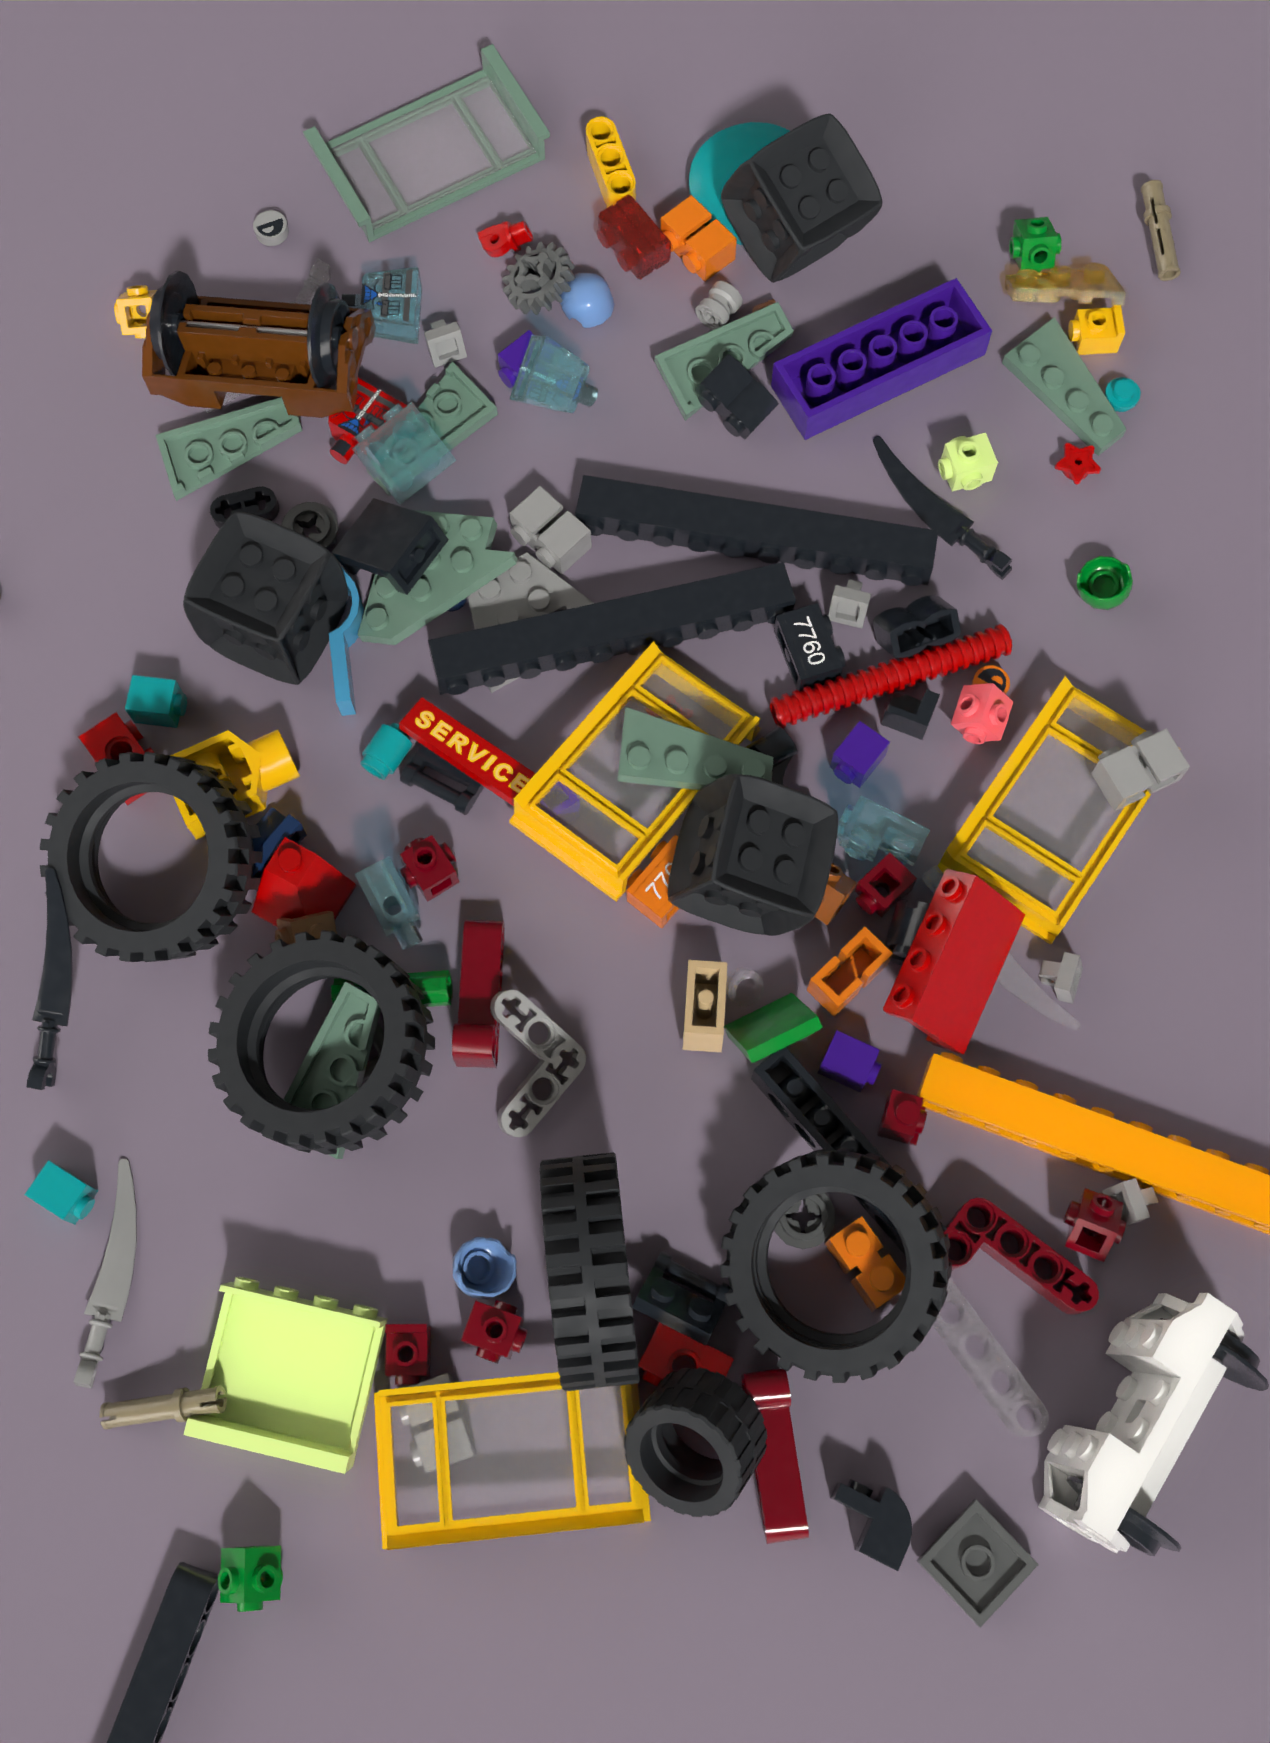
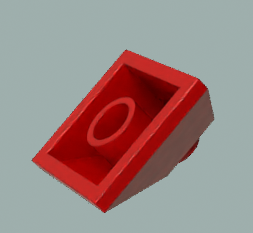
M284 837L264 868L251 912L276 927V920L279 918L294 919L323 911H332L334 919H336L357 885L316 853Z

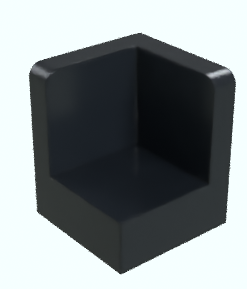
M926 689L921 701L906 694L894 692L884 713L881 725L923 740L940 694Z

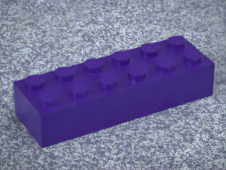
M955 278L773 363L771 387L804 440H807L984 356L992 329L958 279Z

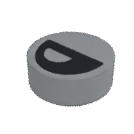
M273 210L264 211L253 222L256 238L263 245L276 246L283 243L288 237L289 228L287 221L280 212Z

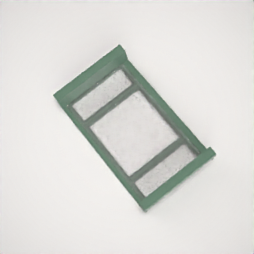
M493 44L481 49L483 70L325 143L315 126L303 131L305 139L357 225L364 231L369 243L545 159L544 140L550 137V132Z

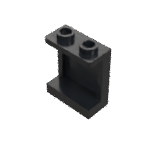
M373 498L332 553L348 573L356 575L362 569L387 578L397 592L408 595L449 539L432 516Z

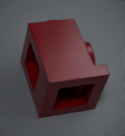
M889 852L858 881L855 892L858 894L856 902L866 913L872 915L876 912L882 918L898 901L912 891L917 878ZM875 888H885L888 895L883 897Z
M892 1089L886 1099L877 1135L916 1146L927 1117L926 1107H922L924 1098Z
M385 1324V1376L395 1377V1385H416L420 1383V1377H430L431 1326L428 1324ZM405 1346H410L414 1352L413 1358L408 1362H402L399 1357L400 1350Z

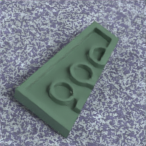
M776 302L655 356L654 362L686 421L703 407L698 400L699 395L695 391L696 388L728 354L738 360L749 371L789 340L794 330L779 302Z
M1055 317L1004 355L1002 364L1087 446L1093 445L1095 447L1094 453L1098 456L1124 436L1126 432L1125 425Z
M453 361L446 368V374L439 383H434L426 392L427 397L416 410L413 408L406 416V422L397 433H392L366 464L367 473L389 496L498 415L497 407Z
M282 397L155 436L176 501L301 432L302 428L298 416L288 415Z
M625 707L617 781L701 790L708 784L729 774L751 775L772 781V756Z
M345 981L284 1097L286 1102L305 1109H327L343 1102L361 1087L381 1012L376 1000L368 991L352 982ZM337 1148V1154L329 1155L335 1159H343L345 1148Z

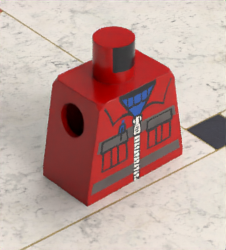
M358 378L357 399L353 412L341 411L329 416L328 424L332 437L336 440V443L330 449V454L342 464H347L355 452L371 460L391 434L397 433L405 424V418L409 414L408 406Z

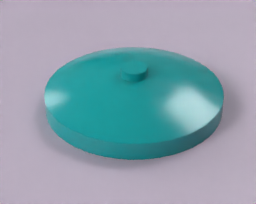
M741 123L717 132L700 147L690 168L689 196L692 195L712 214V219L706 222L705 226L717 219L737 238L736 244L743 245L725 212L721 199L722 189L741 164L751 159L763 147L790 130L770 123Z

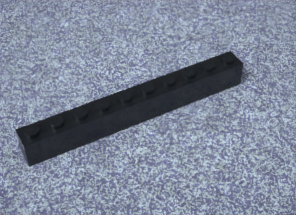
M583 475L575 512L576 518L591 530V535L593 536L606 534L618 536L625 541H635L637 539L651 541L662 547L676 545L688 547L695 552H720L732 558H740L742 556L758 558L762 562L770 564L784 562L794 564L802 569H812L814 567L827 569L839 575L853 573L865 575L872 580H897L909 586L928 585L933 571L939 531Z
M781 562L430 639L428 644L440 695L446 693L459 695L467 692L469 688L482 685L495 687L513 678L531 679L540 675L541 672L554 669L566 671L576 667L577 664L590 661L602 663L610 660L613 656L625 653L638 655L643 653L653 641L657 646L674 647L688 639L697 637L702 640L709 639L720 632L729 630L741 632L750 629L755 624L764 622L775 624L777 615L793 611L796 599L785 564Z

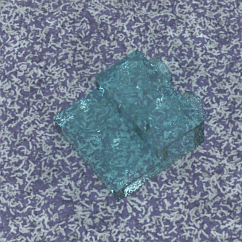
M413 402L405 408H402L399 403L382 416L386 421L383 425L375 430L371 424L355 437L358 444L352 449L372 476L380 479L399 505L456 461Z
M860 795L855 807L850 804L846 806L838 823L837 838L841 840L839 846L845 848V852L855 859H867L873 862L879 850L885 852V855L890 852L903 865L907 863L914 866L930 829Z

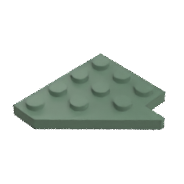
M414 510L432 516L449 540L408 595L397 592L387 578L375 574L358 631V636L362 642L397 645L516 565L518 559L514 552L491 550L497 529L494 517Z

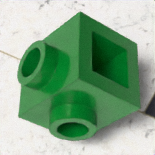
M1039 217L1014 220L1013 237H1010L1009 254L1011 258L1015 259L1020 271L1036 273L1043 269L1054 268L1056 254L1061 252V235L1056 233L1049 218Z
M281 1545L221 1548V1570L218 1575L220 1603H237V1611L246 1612L263 1610L264 1601L280 1600L281 1584L283 1581Z

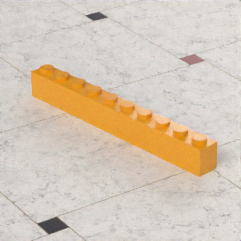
M941 1052L940 1055L933 1053L929 1059L917 1096L924 1098L922 1107L1121 1181L1136 1178L1140 1188L1153 1187L1156 1194L1270 1235V1175H1268L1269 1170L1253 1163H1245L1243 1166L1229 1161L1230 1156L1219 1150L1206 1149L1205 1152L1191 1147V1141L1180 1136L1168 1135L1166 1138L1152 1133L1153 1128L1142 1122L1130 1121L1128 1124L1114 1119V1113L1103 1108L1092 1107L1091 1110L1076 1105L1077 1101L1070 1096L1060 1093H1054L1051 1096L1038 1091L1039 1087L1032 1082L1017 1079L1015 1082L1001 1078V1073L993 1068L978 1066V1069L965 1065L961 1057L952 1053Z

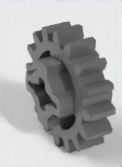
M539 242L536 250H532L528 246L526 247L525 255L516 254L515 259L517 263L515 265H508L506 268L510 275L502 278L506 285L503 288V292L508 297L507 299L516 310L520 309L523 314H527L531 309L535 315H538L541 307L545 306L550 311L553 301L559 303L563 301L560 296L562 292L571 291L567 282L575 280V275L572 272L575 266L562 247L557 248L551 242L546 248L542 242Z

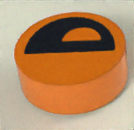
M994 665L980 668L975 673L971 685L993 683L1005 694H1007L1010 687L1008 674L1002 668Z

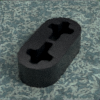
M264 486L219 496L210 506V514L219 529L228 519L223 516L224 510L227 508H231V515L235 512H245L270 521L274 520L279 513V503L274 492ZM261 500L266 501V508L263 510L258 508L259 501Z

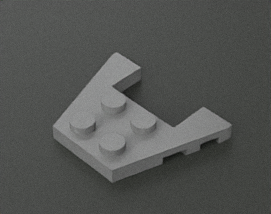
M528 552L517 557L516 565L468 596L475 630L594 604ZM518 678L509 679L501 685L488 688L493 693Z

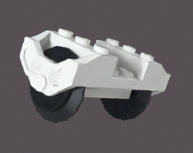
M1158 1293L1153 1304L1127 1317L1124 1322H1119L1110 1333L1108 1341L1111 1345L1105 1354L1126 1367L1132 1374L1125 1377L1119 1384L1116 1391L1118 1399L1111 1412H1106L1100 1418L1096 1430L1064 1425L1063 1429H1058L1052 1435L1047 1446V1450L1050 1452L1044 1461V1496L1038 1507L1066 1527L1093 1542L1101 1544L1116 1554L1119 1550L1127 1552L1129 1546L1149 1556H1155L1160 1547L1180 1552V1544L1167 1532L1146 1518L1148 1511L1222 1377L1258 1391L1267 1390L1269 1387L1267 1379L1257 1370L1260 1363L1259 1357L1252 1349L1242 1343L1245 1334L1242 1330L1243 1323L1238 1313L1209 1293H1199L1194 1303L1185 1302L1167 1293Z

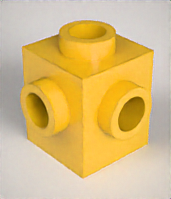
M147 285L129 286L126 288L127 292H124L116 299L114 305L115 318L117 323L121 325L122 335H135V338H145L146 319L157 290H148ZM139 305H145L147 314L140 311Z

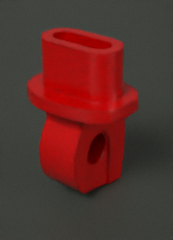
M502 221L501 224L493 225L477 233L483 249L490 257L503 256L511 249L515 252L521 251L522 244L533 241L532 232L525 221L511 224L509 221Z

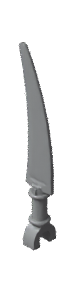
M121 1159L118 1163L117 1193L109 1241L94 1290L84 1312L85 1315L93 1316L94 1319L89 1320V1324L92 1326L85 1350L79 1354L82 1358L73 1383L76 1386L90 1389L93 1387L98 1363L103 1360L100 1354L107 1330L112 1328L110 1320L122 1321L133 1276L137 1243L136 1204L133 1179L127 1159Z

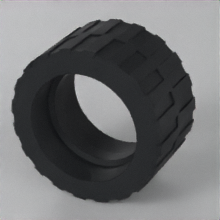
M688 1367L667 1374L658 1383L629 1422L623 1446L626 1451L625 1458L627 1464L630 1466L635 1480L659 1504L682 1515L688 1514L692 1517L708 1515L711 1517L718 1515L721 1511H726L739 1497L765 1454L767 1429L764 1426V1418L761 1411L757 1409L754 1400L736 1382L730 1381L726 1376L718 1372L714 1373L704 1368L691 1369ZM672 1423L686 1426L702 1435L715 1449L720 1460L705 1457L692 1450L678 1436Z

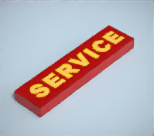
M423 697L419 699L399 722V729L512 806H514V797L536 774Z

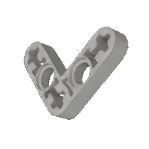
M503 990L498 992L491 1001L490 1010L492 1016L540 1059L538 1064L502 1105L497 1116L498 1125L504 1133L513 1137H523L535 1128L580 1074L586 1064V1054L581 1045L524 994L517 990ZM515 998L517 1002L514 1007L521 1015L527 1016L529 1010L532 1012V1015L522 1022L519 1030L515 1026L521 1021L515 1015H502L505 1009L501 1004L503 999L513 1000ZM539 1021L546 1025L548 1037L543 1043L537 1045L529 1039L528 1031L533 1023ZM573 1050L574 1053L571 1058L575 1063L572 1067L564 1065L557 1072L558 1075L563 1076L560 1082L554 1074L546 1071L545 1068L549 1065L551 1069H556L563 1060L559 1053L561 1051L570 1052ZM545 1077L551 1083V1093L546 1099L538 1100L532 1093V1085L538 1078ZM524 1095L527 1101L538 1106V1109L534 1112L533 1109L527 1108L521 1116L525 1122L522 1127L514 1125L510 1128L509 1124L512 1120L508 1114L510 1111L520 1112L525 1107L526 1103L520 1101V1098Z

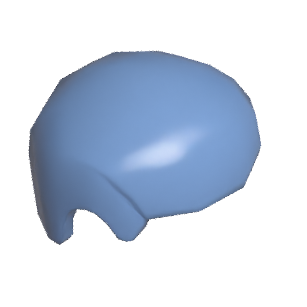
M577 273L575 280L567 282L571 291L562 292L560 296L563 301L560 304L569 320L574 318L584 328H591L603 324L612 315L615 303L604 278L594 273Z
M475 1237L463 1243L453 1257V1279L466 1295L471 1298L488 1300L509 1289L516 1278L517 1260L515 1255L511 1254L500 1240Z

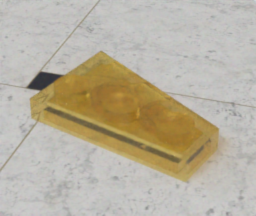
M1090 263L1085 265L1084 268L1076 269L1056 266L1051 268L1050 271L1043 272L1022 269L1017 271V274H1009L1005 277V289L1012 301L1055 303L1061 299V296H1068L1073 300H1079V304H1092L1093 297L1112 298V305L1125 304L1126 291L1109 268L1100 263Z

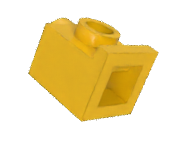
M1114 303L1112 308L1077 310L1074 320L1069 322L1068 337L1070 341H1074L1075 349L1079 355L1118 352L1125 335L1121 303Z

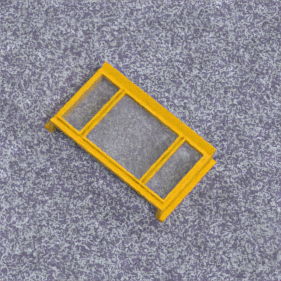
M654 641L514 797V815L509 819L511 825L616 902L626 891L628 877L690 805L694 796L699 791L617 781L625 707L736 745H740L745 738L752 742L761 729L758 727L760 722L758 716L753 717L660 651Z
M1065 676L951 841L935 871L943 875L945 870L950 869L978 876L1026 914L1021 924L1022 927L1051 945L1151 796L1148 790L1143 791L1145 793L1144 798L1114 812L1091 774L1099 762L1098 757L1106 750L1118 746L1120 750L1128 746L1132 747L1131 741L1138 735L1146 732V730L1077 689Z
M559 1372L385 1389L374 1393L382 1549L395 1550L638 1524L651 1521L649 1495L632 1475V1470L625 1458L626 1451L623 1446L624 1437L627 1433L626 1428L640 1409L638 1383L565 1392L560 1383Z

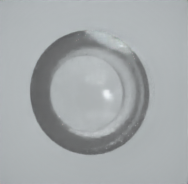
M738 967L727 974L726 996L736 1006H752L762 997L764 992L763 979L751 968ZM745 979H751L753 983L751 995L745 998L738 997L736 993L738 984Z

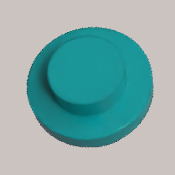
M1119 377L1108 383L1105 389V396L1116 412H1125L1137 405L1141 391L1133 380Z

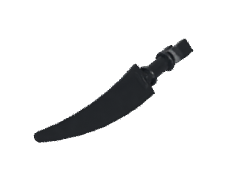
M880 436L874 437V446L887 474L904 501L930 529L939 530L938 536L950 546H953L959 540L960 546L965 545L980 557L981 563L987 564L990 570L1003 580L1012 571V566L1009 565L1012 559L1002 551L996 550L995 546H989L974 534V529H969L974 524V521L937 497L902 464Z
M51 867L45 870L47 895L46 948L40 989L32 1018L33 1021L42 1022V1024L37 1027L40 1031L37 1056L33 1057L34 1064L30 1069L26 1086L27 1088L43 1090L45 1086H55L56 1068L54 1063L56 1059L53 1058L56 1034L61 1031L58 1025L68 1026L72 996V945L69 922L56 871Z

